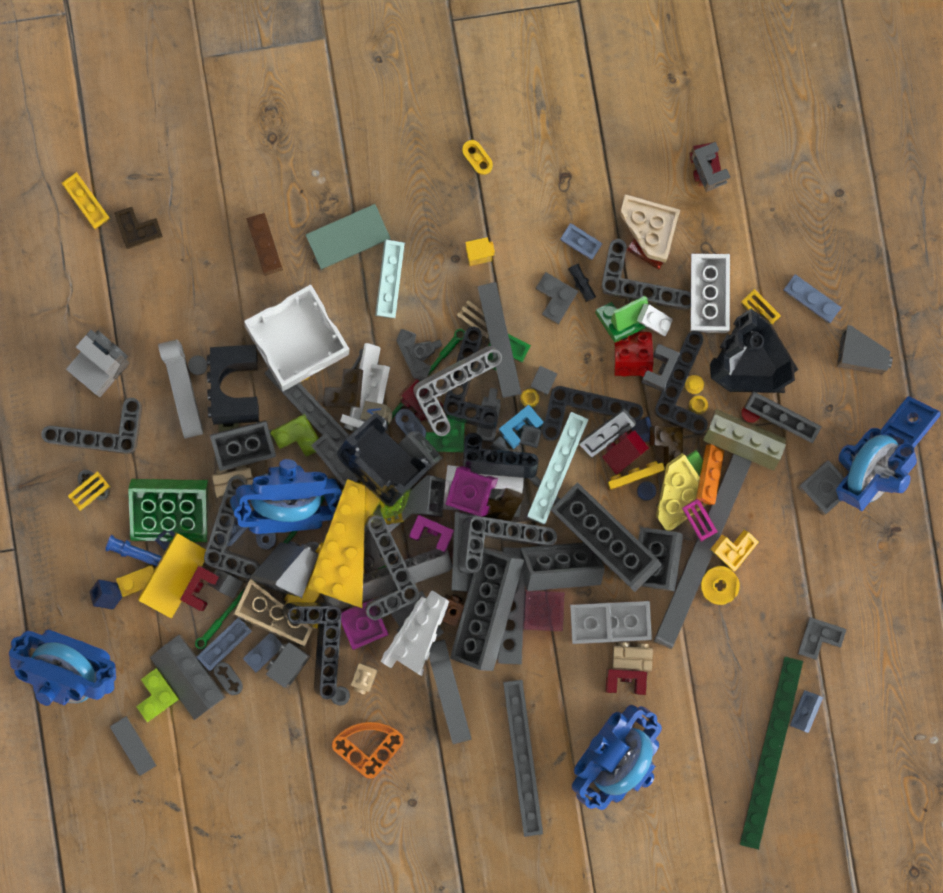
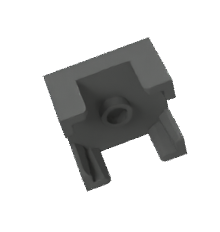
M716 142L694 150L691 157L705 192L726 185L728 183L727 180L730 179L727 169L712 174L711 164L707 162L716 157L715 152L719 151Z
M658 344L653 357L666 363H662L658 374H661V376L646 371L641 383L662 392L680 353Z
M827 460L809 478L803 481L798 486V489L803 494H807L817 505V509L822 515H826L840 502L836 488L843 481L844 477Z

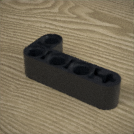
M470 433L465 437L463 466L471 469V472L518 478H533L537 475L539 463L537 455L525 452L482 449V437L479 434Z

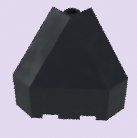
M751 308L738 316L733 323L735 328L731 335H726L719 347L722 349L717 359L713 358L710 363V377L729 392L785 393V386L795 381L794 373L799 369L772 324ZM751 332H758L764 337V345L761 349L750 350L747 347L746 337Z

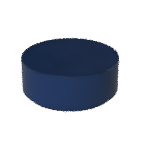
M649 481L642 482L637 488V495L640 499L649 501L655 497L656 487Z

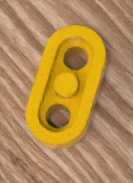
M469 140L465 142L462 148L464 157L478 174H489L493 168L491 158L477 141ZM470 148H474L476 151L475 153L470 154L468 150ZM485 163L487 167L485 169H481L480 164Z

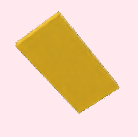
M176 533L138 600L172 619L182 602L180 598L198 566L202 567L205 562L204 555L206 549Z

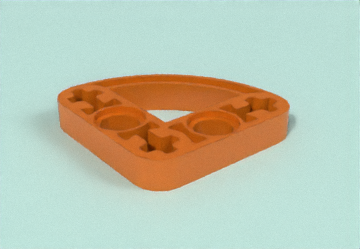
M364 722L353 725L337 735L332 742V748L364 777L371 779L379 774L404 743V737L398 730L386 724ZM364 730H376L388 734L370 757L348 740L347 737ZM392 735H399L400 744L395 743L391 747L395 749L393 753L388 747L383 746L385 742L388 745L391 743L392 739L390 737ZM337 740H344V745L348 749L350 745L353 747V749L348 752L347 756L343 755V753L346 752L344 749L341 748L338 750L336 748ZM385 749L388 752L386 760H380L377 757L379 750ZM352 752L360 753L361 760L358 763L350 760ZM374 757L382 766L376 765L374 768L375 774L370 773L368 775L366 774L367 769L365 767L367 765L371 766L374 761H371Z

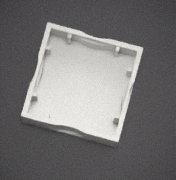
M312 285L287 297L282 303L267 308L244 321L248 334L282 391L349 355V347L337 327L328 318L325 307Z

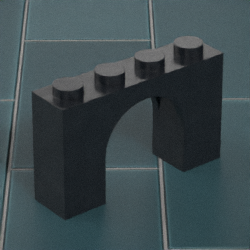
M256 345L210 347V354L207 355V366H210V372H207V382L211 383V389H207L208 401H211V406L208 407V418H212L213 425L259 422V402L257 397L233 398L224 394L220 389L221 383L227 375L237 371L258 370Z

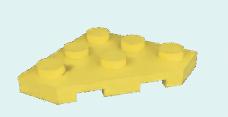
M683 453L667 464L656 518L666 531H672L688 518L682 508L697 500L700 477ZM700 501L703 507L707 505L706 503ZM696 504L694 507H695L696 511L698 512V511L700 510V508H699V506ZM691 508L687 509L691 516L694 515Z

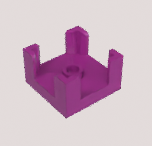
M464 466L457 467L445 505L480 517L487 515L489 506H486L491 489L496 487L498 478L471 472V469Z
M418 515L409 537L419 541L424 528H426L429 534L436 537L438 534L441 535L436 548L445 552L454 534V530Z
M370 601L363 603V608L356 606L341 613V623L352 650L389 635L382 618L372 620L366 615L365 606ZM376 605L369 609L370 615H376L379 612Z

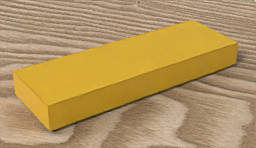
M77 172L62 182L64 188L94 229L110 220V217Z

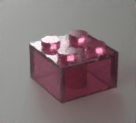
M525 591L523 629L563 631L565 593Z

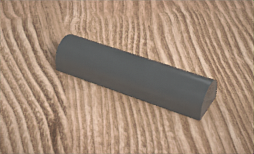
M755 391L750 394L744 407L811 443L814 442L822 427Z

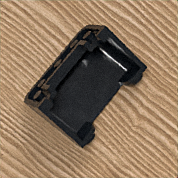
M375 412L344 441L337 451V456L385 505L392 507L431 468V465L422 456H415L412 459L385 432L387 430V421Z

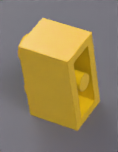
M488 237L465 242L469 266L492 261L495 250L493 242H489Z

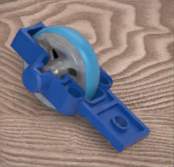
M908 396L881 430L879 428H871L855 446H844L840 451L838 461L849 473L836 488L839 500L858 508L862 512L870 502L877 500L884 492L904 493L911 481L909 472L917 463L914 448L941 416L940 411ZM913 417H917V418H918V419H917L916 421H914V422L908 421L910 418H913Z

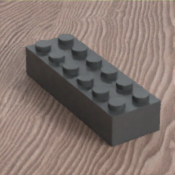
M578 482L550 509L634 592L662 565L647 548Z
M494 548L483 549L482 565L479 571L473 573L450 659L478 670H494L524 559Z

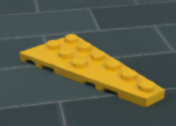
M347 479L308 589L363 608L366 486Z

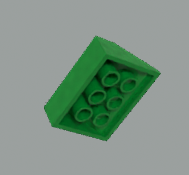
M131 479L128 488L130 541H155L157 536L164 530H172L175 534L178 533L192 542H207L208 480ZM167 532L160 541H172L173 537Z

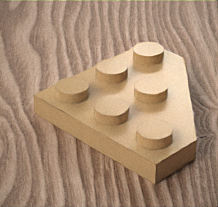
M625 195L620 211L622 219L647 258L666 263L680 210Z

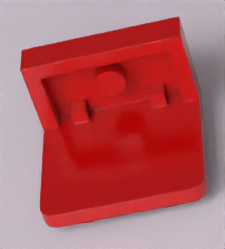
M636 332L614 343V376L644 377L646 371L653 372L654 358L651 332Z

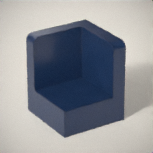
M649 416L636 421V425L631 428V431L635 430L644 442L650 441V426L652 425Z
M98 579L89 591L94 607L112 610L122 599L118 583Z

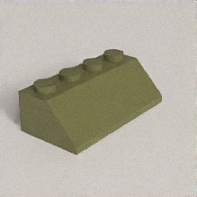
M715 409L703 441L773 471L778 465L786 446V438L718 409Z

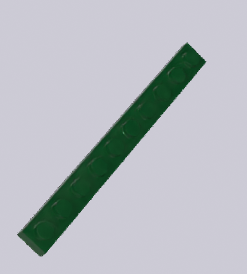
M785 656L783 659L739 843L741 846L758 850L760 847L804 662Z

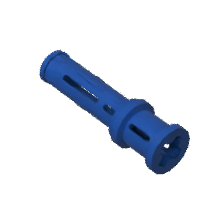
M112 534L105 551L111 550L119 553L121 557L130 556L157 566L162 558L160 555L131 545L128 540L122 541L114 538Z

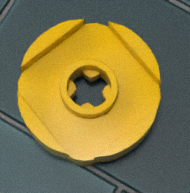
M717 566L708 570L701 580V591L704 598L716 605H724L731 602L738 595L740 589L739 579L731 569L723 566ZM719 580H722V584H725V588H722L721 591H718V588L715 587V583H718Z

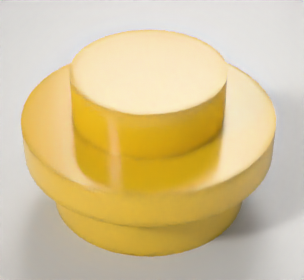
M697 375L689 376L685 382V389L690 394H698L704 388L703 379Z
M534 389L524 390L520 397L521 403L525 407L528 405L532 408L535 407L539 402L538 392Z
M694 396L689 402V409L691 412L701 415L708 409V401L703 396Z

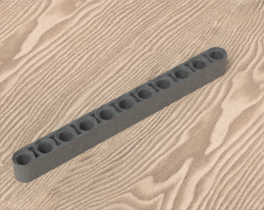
M733 453L718 488L715 505H711L708 516L718 533L702 542L699 537L697 538L655 636V643L669 649L673 648L713 552L710 549L721 536L752 461ZM705 519L704 524L707 530L710 532L712 531V529L709 526L707 520ZM701 528L700 533L703 536L705 535V532Z

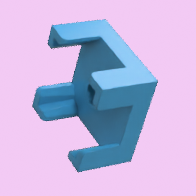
M530 405L526 406L499 428V433L513 450L520 444V438L513 430H519L525 425V420L529 425L536 428L543 426L544 422Z

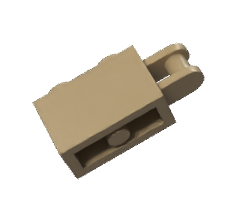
M359 663L351 686H354V691L365 694L366 691L370 692L378 670Z

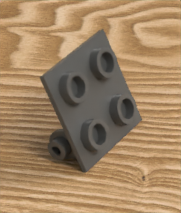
M368 530L364 532V570L366 573H369L384 566L385 563ZM382 536L379 540L381 546H386L389 543L387 536ZM394 553L390 554L387 559L388 562L396 561L397 555Z

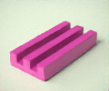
M697 499L682 508L701 542L718 533L700 500ZM696 504L699 506L712 531L709 532L694 507ZM691 508L705 535H701L687 509Z

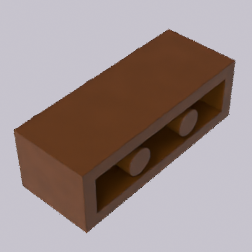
M265 213L246 218L264 275L267 276L283 271Z

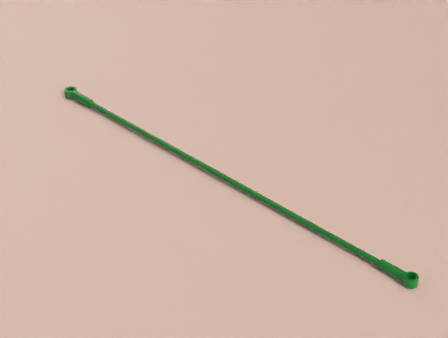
M463 329L455 331L454 337L431 365L429 375L442 359L449 355L459 341L463 340V337L458 338L456 336L457 332L465 334ZM401 402L393 410L392 419L404 406ZM324 495L321 496L320 505L325 500ZM292 531L283 543L288 544L298 531ZM245 588L221 617L216 619L204 635L195 641V646L198 649L206 648L209 639L239 603ZM199 640L204 641L205 644L203 647L198 646Z

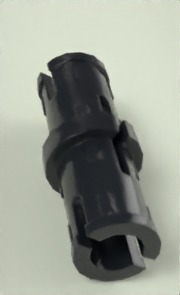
M579 263L568 268L576 283L575 287L579 288L585 302L596 298L588 283L589 279L585 277Z

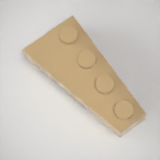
M252 579L248 581L233 614L302 647L305 646L313 629L308 624H294L284 618L282 615L284 605L257 585ZM290 612V617H293L295 614Z

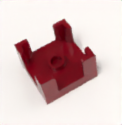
M198 566L180 600L204 612L208 603L195 595L200 593L204 586V580L215 585L219 576Z
M606 669V693H617L618 678H621L620 682H632V679H635L634 693L646 695L647 672Z

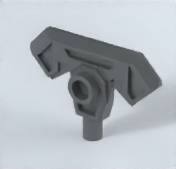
M401 329L396 341L413 378L422 381L428 378L431 366L423 361L434 354L435 349L443 346L441 340L439 339L432 343L426 341L415 344L416 334Z

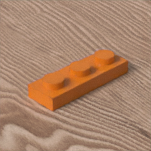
M712 444L706 445L696 497V499L708 505H715L725 452Z

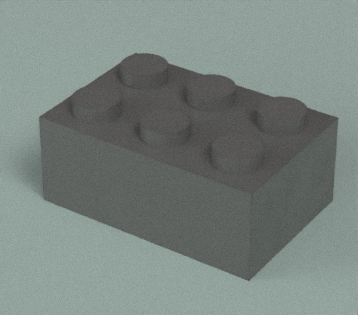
M640 527L638 541L662 564L641 587L675 592L683 534Z
M290 642L280 647L277 652L279 654L276 660L272 659L266 667V670H268L266 675L284 688H289L311 657Z

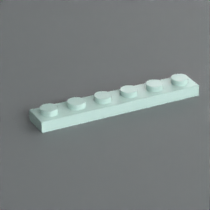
M570 412L526 518L545 525L551 511L550 509L554 504L589 419Z

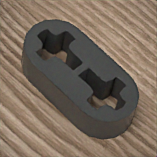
M90 470L81 471L78 475L79 484H83L84 478L82 476L84 474L92 476L94 473ZM96 478V479L93 481V484H92V485H94V484H95L98 480H100V479H99V478ZM102 483L98 487L102 488L104 484ZM89 484V485H88L86 488H84V489L87 490V489H89L92 485ZM109 488L104 492V496L100 495L96 499L101 501L107 499L110 494ZM94 489L90 494H95L97 490Z
M226 662L218 663L214 668V674L230 695L240 694L243 690V683L233 668ZM220 666L228 668L226 671L229 676L228 678L223 674H218ZM231 679L233 683H239L237 692L235 690L230 691L231 684L228 680Z

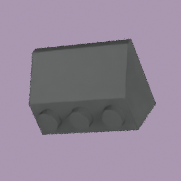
M267 421L210 435L220 471L276 457Z

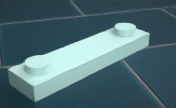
M384 241L375 316L393 319L396 316L405 244L403 242Z

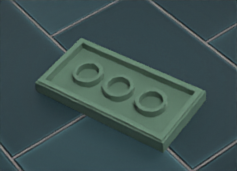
M375 204L306 234L321 270L379 245L385 240L391 239Z

